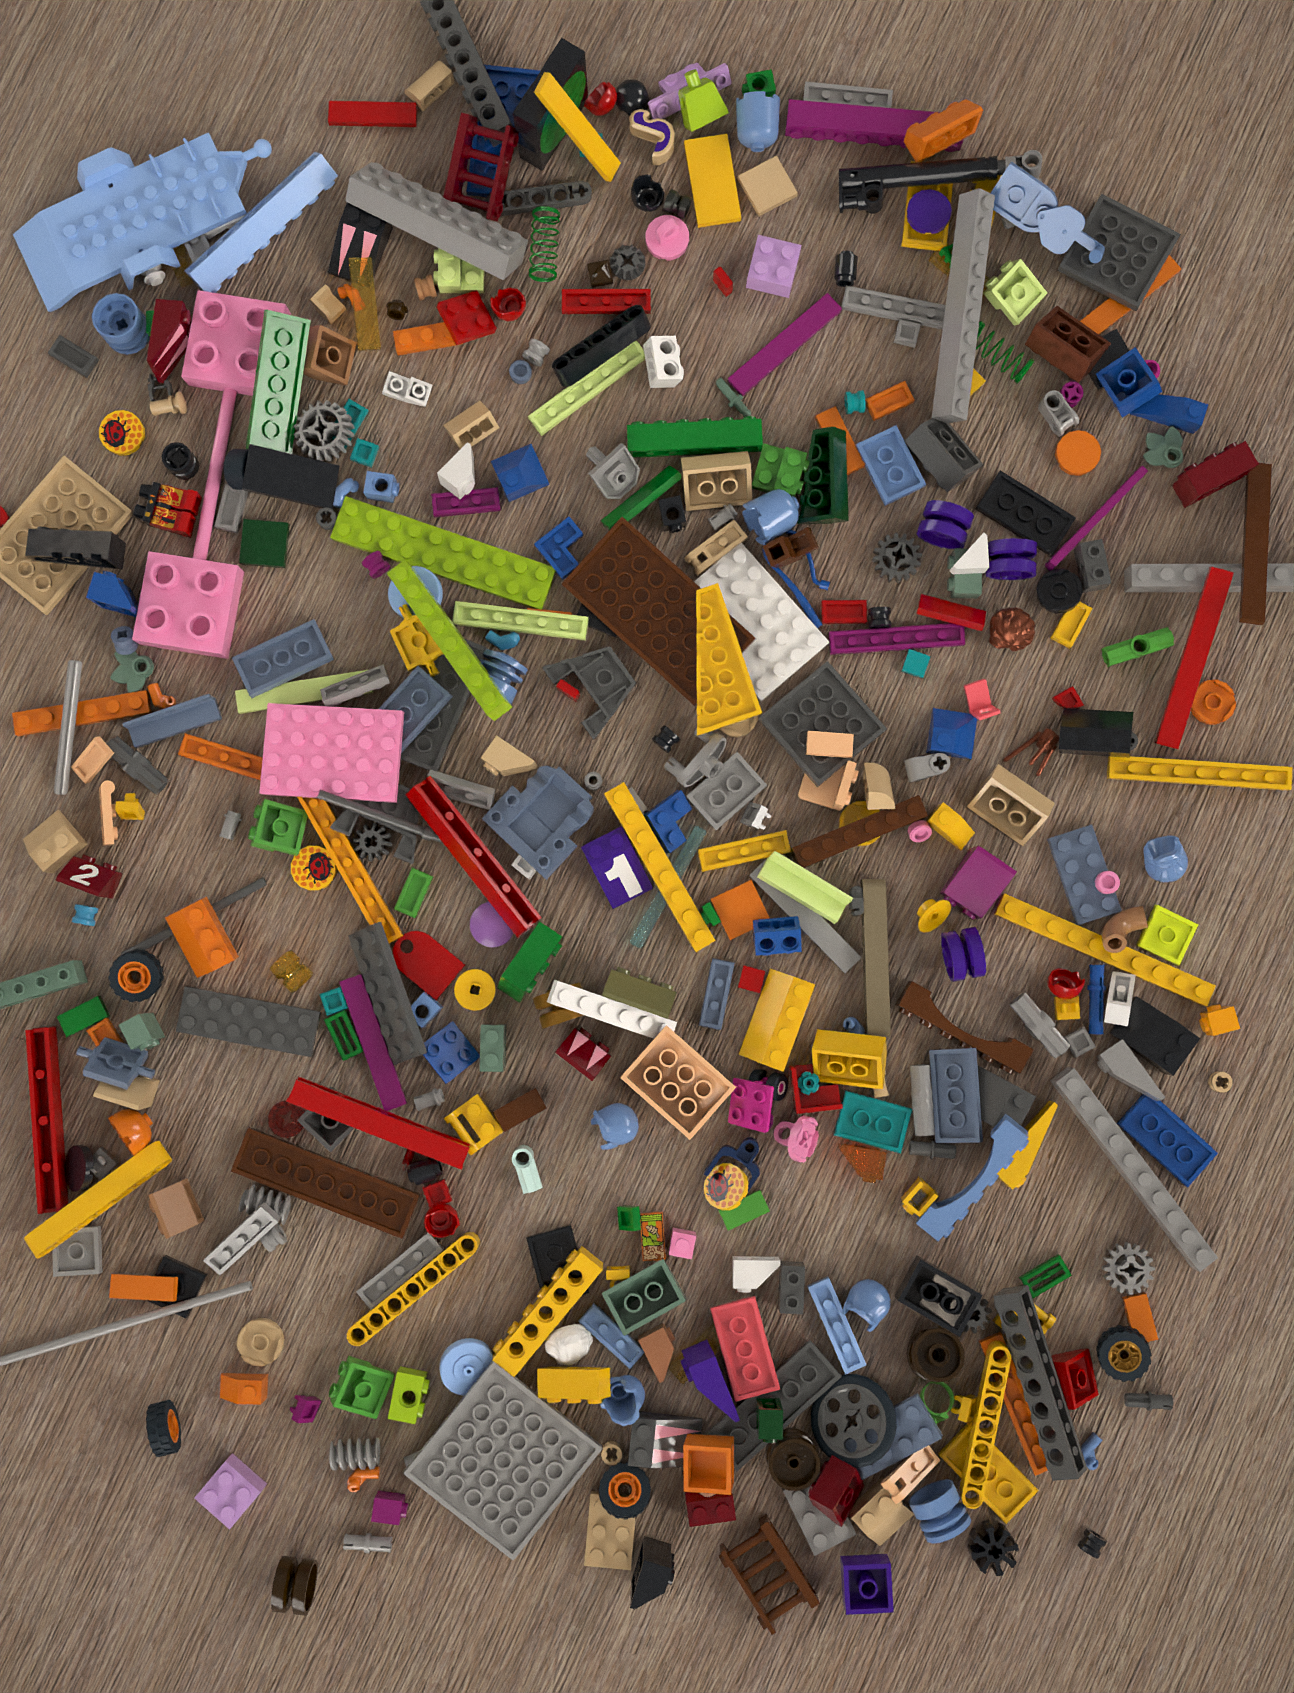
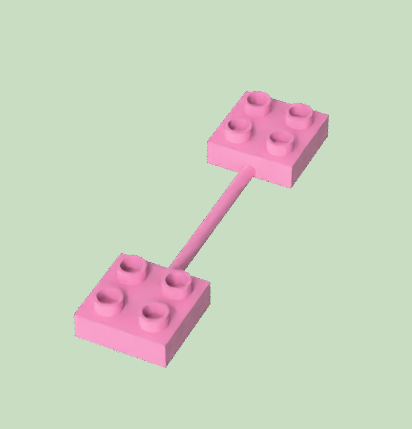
M197 290L181 377L188 386L223 391L193 558L148 552L132 640L140 645L225 659L229 658L244 571L238 565L207 561L206 559L237 394L253 396L264 310L291 315L286 304Z

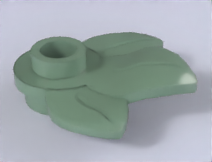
M1171 426L1165 436L1147 433L1146 446L1149 451L1143 455L1145 461L1152 466L1178 467L1183 461V453L1180 449L1183 439L1179 431ZM1168 455H1173L1174 461L1169 460Z
M115 652L114 655L121 665L115 669L110 678L117 683L127 684L129 693L142 689L146 678L154 671L153 661L147 656H139L136 652L128 655H121ZM142 664L147 666L144 671L140 670Z

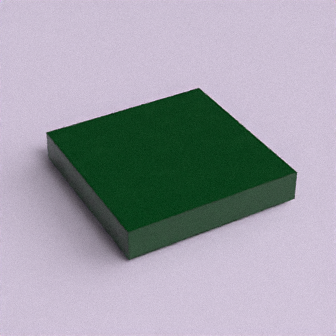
M244 519L239 563L250 566L285 568L290 524L287 522Z

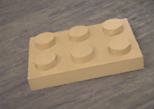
M591 1491L584 1566L631 1570L635 1518L623 1520L622 1518L617 1519L613 1515H609L603 1508L599 1492ZM620 1494V1496H622V1497H628V1496L630 1495V1494Z

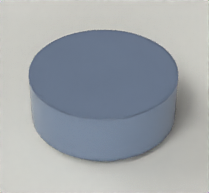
M517 360L509 368L510 377L513 382L525 384L531 379L532 370L528 362Z

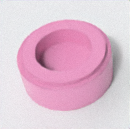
M919 820L908 827V834L913 842H923L931 836L932 830L927 821Z
M1104 871L1097 875L1095 886L1099 892L1111 894L1118 890L1120 879L1116 873Z

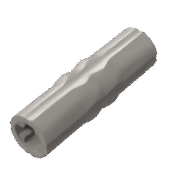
M929 1064L910 1065L915 1136L934 1135Z

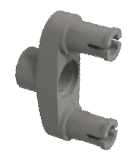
M696 728L694 735L704 741L706 745L687 767H684L672 757L669 759V762L673 766L666 762L664 765L665 770L673 774L684 787L692 786L704 775L709 779L716 778L723 769V763L718 759L726 747V738L713 731L697 736Z

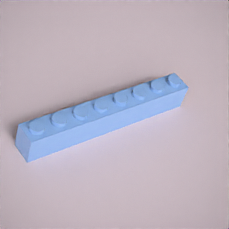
M314 152L194 261L185 272L201 291L216 293L226 278L231 279L238 272L237 268L241 264L249 263L254 257L253 253L258 249H264L270 243L269 239L274 234L278 235L286 228L285 224L291 219L295 220L303 212L302 209L307 204H313L319 198L318 194L323 189L326 191L331 188L335 183L334 179L338 175L321 153Z

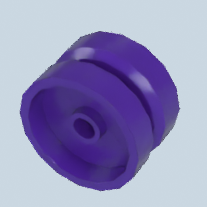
M941 500L927 501L922 514L925 520L920 522L916 533L917 536L923 541L940 548L963 549L968 537L965 530H969L972 525L973 513L951 502Z
M1018 538L998 539L988 542V555L992 560L989 562L986 577L996 580H1024L1036 576L1037 564L1030 559L1037 556V542Z
M976 927L962 929L960 936L955 930L941 933L944 964L951 982L965 980L967 973L971 978L985 976V953Z

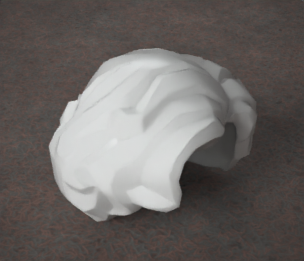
M581 1324L564 1326L552 1331L546 1338L545 1350L556 1359L558 1364L573 1365L588 1353L593 1337L590 1331L586 1330Z

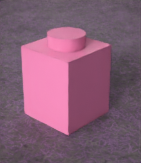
M673 1228L669 1255L692 1259L696 1232Z

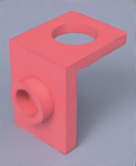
M985 679L964 685L969 713L978 720H983L1000 714V710L991 704Z

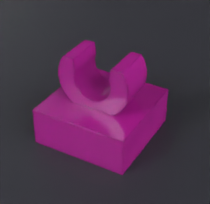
M295 1395L294 1398L298 1400L296 1407H290V1411L293 1413L291 1419L296 1423H313L322 1400L316 1396Z

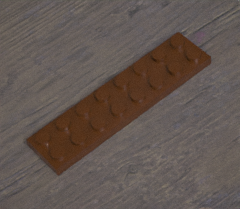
M251 1127L246 1131L231 1169L233 1173L401 1239L405 1236L421 1195Z

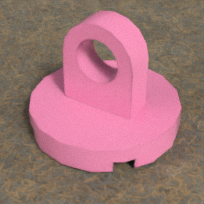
M662 215L655 218L648 225L646 230V246L655 258L672 261L686 252L689 243V231L686 224L680 218L672 215Z
M804 1115L798 1118L795 1124L783 1121L775 1127L774 1138L778 1143L788 1147L789 1156L792 1160L804 1163L806 1157H810L817 1146L819 1134L815 1130V1126H818L815 1118ZM789 1128V1137L782 1139L783 1130Z

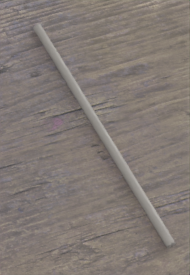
M247 1281L0 1356V1366L252 1290L253 1286L251 1281Z

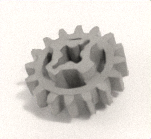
M1128 1242L1124 1243V1247L1118 1243L1115 1244L1116 1251L1108 1249L1111 1256L1103 1257L1107 1265L1102 1266V1269L1108 1271L1104 1278L1111 1280L1109 1285L1112 1288L1117 1287V1291L1123 1293L1125 1290L1127 1294L1132 1295L1133 1289L1141 1293L1140 1286L1143 1285L1148 1288L1147 1279H1154L1149 1274L1150 1271L1155 1270V1267L1149 1265L1153 1258L1146 1256L1148 1251L1145 1249L1140 1250V1246L1135 1243L1132 1248ZM1134 1254L1140 1258L1142 1263L1135 1261ZM1129 1264L1133 1266L1132 1269H1128L1127 1272L1123 1270L1125 1268H1128ZM1115 1273L1121 1275L1123 1283L1116 1278Z

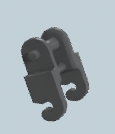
M149 374L148 382L150 384H147L151 401H155L154 393L156 389L167 388L168 395H172V384L168 378L164 381L163 385L155 386V381L158 380L152 374Z
M854 886L849 891V896L853 898L849 903V908L857 910L851 912L852 916H858L864 912L863 890L860 886Z

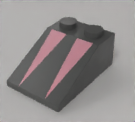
M639 1411V1418L632 1424L628 1466L644 1468L683 1467V1445L687 1434H701L703 1418Z

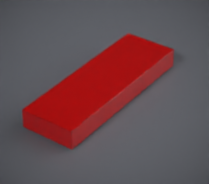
M924 594L920 595L916 613L979 631L983 630L986 618V611Z

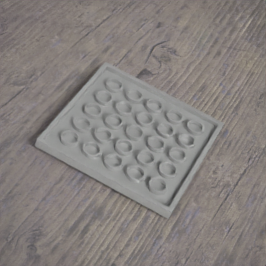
M492 1361L406 1467L403 1474L506 1556L514 1560L603 1447L545 1399L538 1398V1394L516 1376L513 1377Z

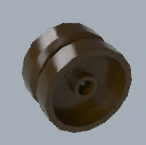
M941 1328L925 1329L915 1334L908 1344L906 1353L908 1364L913 1373L919 1378L930 1382H945L956 1377L963 1368L965 1359L964 1349L958 1337L950 1331ZM933 1350L937 1352L935 1360L932 1357Z
M786 1428L783 1430V1440L777 1439V1442L767 1444L765 1458L771 1477L779 1487L788 1491H800L808 1488L815 1482L820 1472V1459L814 1442L807 1433L799 1429Z
M281 1557L272 1587V1612L286 1613L292 1604L293 1614L308 1615L317 1583L318 1562L316 1559L304 1558L298 1565L296 1557Z

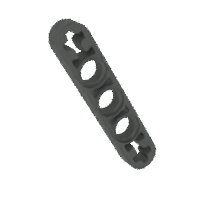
M575 181L504 191L502 200L503 212L501 216L529 213L534 208L540 206L558 209L585 205L592 198V188L588 182ZM580 189H584L585 196L580 197ZM569 190H572V193H573V198H572V199H570V191H569ZM563 191L566 194V198L558 201L554 198L555 193ZM491 194L485 198L486 202L490 201ZM537 194H541L545 198L540 204L532 201V198ZM515 197L523 200L522 204L518 207H514L510 203ZM504 199H506L507 208L504 206Z

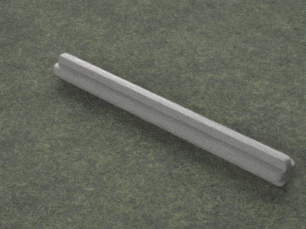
M69 660L67 666L54 793L59 795L68 793L82 662L77 660Z

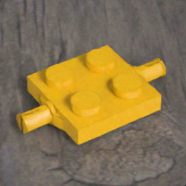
M408 604L400 606L399 610L404 620L399 626L391 629L390 633L407 670L412 672L417 666H426L430 677L438 675L439 671L434 661L443 655V652L419 618L411 614Z

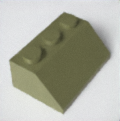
M617 967L616 971L611 969L602 996L668 1019L677 993L672 991L674 986L663 982L660 983V986L652 984L651 978L640 974L638 978L629 976L630 971Z

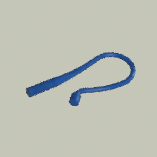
M789 530L785 533L793 535L797 532L794 530ZM763 549V557L765 558V560L767 561V563L770 565V563H769V561H768V559H767V556H766V554H765V552H764V549ZM811 553L807 554L813 583L818 585L820 589L828 590L830 582L817 580ZM772 567L789 586L810 621L817 628L823 625L805 596L779 568Z

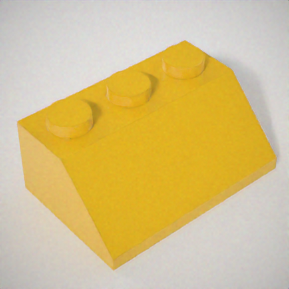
M817 1029L812 1046L814 1074L819 1077V1082L883 1089L887 1057L886 1037Z

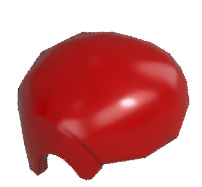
M605 82L600 83L588 96L584 107L596 116L608 114L614 108L617 100L616 88L610 82H607V84Z
M515 288L499 289L497 295L490 299L493 312L499 319L507 322L518 319L526 309L524 295Z
M1062 968L1051 971L1047 980L1049 990L1059 999L1066 1000L1077 997L1085 983V979H1080L1079 972H1071Z
M439 1203L430 1207L424 1217V1226L426 1231L433 1237L445 1238L454 1235L457 1227L460 1226L457 1211L451 1205Z

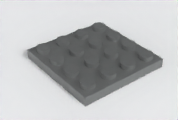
M1101 194L1086 219L1082 230L1105 247L1101 261L1092 263L1089 260L1091 251L1074 241L1057 271L1137 311L1181 234Z
M828 661L758 718L816 787L824 783L842 768L847 761L854 758L887 730L883 723ZM819 731L854 734L852 758L806 755L807 732Z

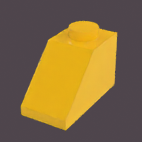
M944 802L939 804L926 820L932 829L960 851L975 834L966 821Z

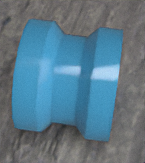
M75 904L76 914L72 917L71 922L95 926L94 916L98 913V908Z

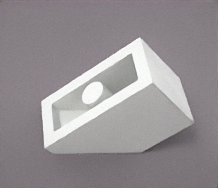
M468 442L437 472L440 484L459 499L465 494H469L475 485L474 456L471 444Z
M1112 971L1104 1022L1128 1026L1136 975Z
M732 1256L733 1289L743 1293L751 1292V1289H757L780 1266L779 1257Z

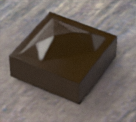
M609 259L587 264L591 288L613 284Z

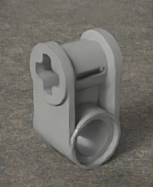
M1056 390L1049 391L1039 402V412L1057 436H1062L1064 431L1072 425L1076 426L1079 424L1078 415L1069 406L1060 392ZM1047 400L1053 401L1055 408L1050 407L1047 404Z
M944 753L918 756L904 760L909 782L940 775L950 767V759ZM937 758L939 762L943 761L944 765L940 768L941 770H939L938 766L934 767L933 763L937 761Z

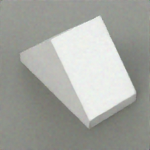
M985 533L976 540L949 572L952 574L985 573L988 570V540Z

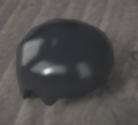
M636 79L624 80L617 87L616 105L620 111H624L630 116L635 110L648 109L650 99L643 83Z
M639 175L633 180L631 187L633 204L645 212L657 210L663 204L665 195L661 183L653 181L651 175Z

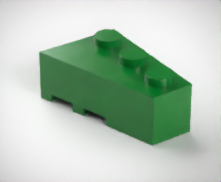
M539 921L502 974L497 988L520 1003L526 993L530 994L536 986L537 981L535 980L538 975H543L549 967L550 963H548L551 955L556 957L562 948V945L559 943L563 936Z

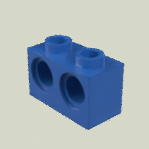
M798 916L753 920V942L756 956L802 952L801 927Z

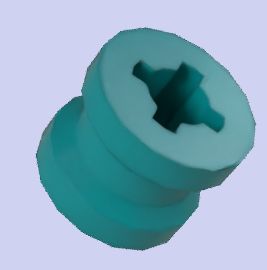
M859 390L857 393L845 392L844 405L846 414H852L855 411L865 413L864 390Z

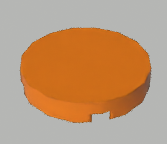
M1080 430L1071 431L1064 435L1055 450L1058 466L1062 471L1074 476H1081L1092 471L1100 461L1101 448L1097 439L1090 433Z
M1207 680L1200 683L1191 708L1192 715L1198 721L1207 725H1217L1228 720L1236 708L1233 689L1227 683L1220 680Z

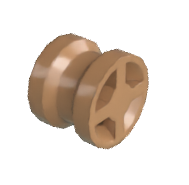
M431 274L427 275L424 279L414 278L420 301L425 300L428 296L437 297Z

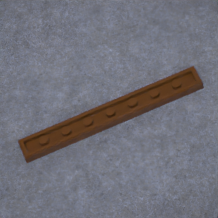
M1259 463L1257 467L1246 475L1239 622L1255 625H1263L1265 623L1272 464Z

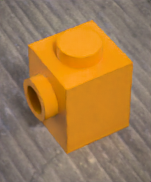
M1220 1004L1206 1007L1207 1011L1200 1013V1027L1206 1035L1215 1036L1240 1029L1234 1006L1221 1007Z

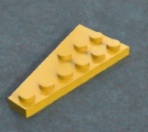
M718 583L696 590L697 736L762 714Z

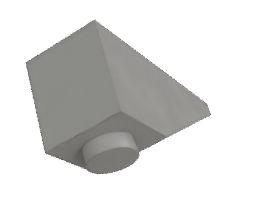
M1123 1039L1096 1056L1099 1060L1097 1064L1104 1073L1108 1072L1111 1077L1155 1101L1165 1098Z

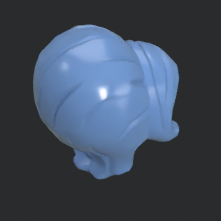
M1172 835L1149 840L1145 844L1143 850L1144 866L1152 879L1169 883L1180 879L1185 874L1188 858L1178 837Z
M613 1103L599 1111L594 1110L593 1112L594 1117L591 1119V1125L598 1124L603 1139L607 1141V1144L600 1146L602 1150L613 1149L635 1138L639 1122L634 1110L622 1103Z
M861 1280L850 1289L843 1306V1314L846 1315L849 1310L856 1312L869 1323L867 1331L871 1332L889 1312L891 1305L889 1293L882 1284L875 1280Z
M631 1375L611 1377V1397L602 1399L600 1406L602 1409L607 1410L613 1422L621 1426L631 1425L639 1418V1409L645 1400L644 1387L639 1379Z

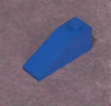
M1158 394L1130 414L1194 434L1203 424L1208 404L1186 397Z

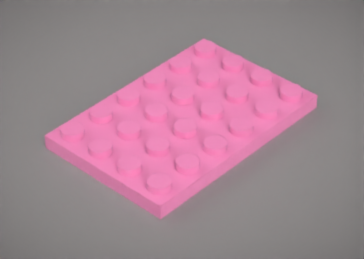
M268 703L259 794L317 798L321 789L348 800L397 803L404 712L399 710Z

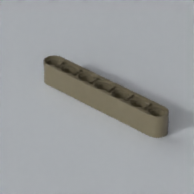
M884 878L861 879L864 900V912L861 914L865 1034L890 1037L886 882Z

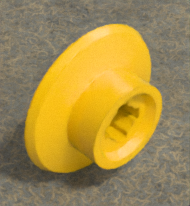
M934 899L925 901L917 912V915L920 917L918 921L919 930L926 933L940 926L951 911L950 902L947 900L935 901Z
M471 969L462 973L454 987L458 1003L462 1007L473 1011L486 1008L494 999L496 990L492 977L479 969ZM472 985L480 986L478 995L471 993Z

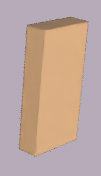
M808 731L806 755L852 758L854 734Z
M100 736L95 737L71 768L85 784L89 783L114 752Z

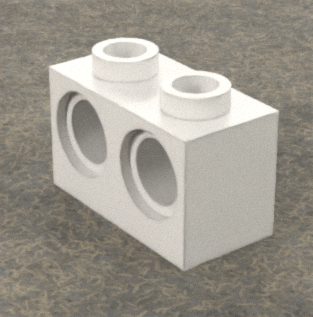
M651 336L643 345L650 388L675 387L683 379L684 375L683 367L680 364V347L677 344L676 336Z

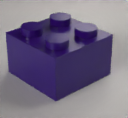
M888 1555L840 1556L842 1599L846 1615L893 1613L891 1562Z

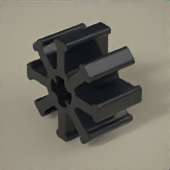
M985 1520L982 1521L986 1535L982 1536L975 1528H972L969 1535L973 1542L978 1544L971 1546L968 1544L967 1549L981 1572L986 1574V1570L992 1562L991 1568L995 1575L1002 1576L1004 1572L1001 1569L1000 1561L1003 1560L1011 1568H1014L1017 1562L1013 1555L1007 1552L1014 1550L1018 1552V1544L1013 1536H1010L1011 1534L1004 1524L999 1522V1527L993 1533L994 1527L991 1522ZM996 1545L994 1546L995 1550L990 1551L992 1550L990 1546Z

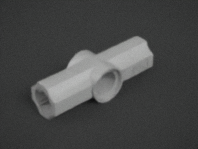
M1026 992L1016 997L1009 1004L1025 1023L1024 1027L1033 1038L1041 1042L1053 1058L1056 1059L1068 1050L1070 1045L1055 1028L1056 1025L1053 1020L1037 1007Z

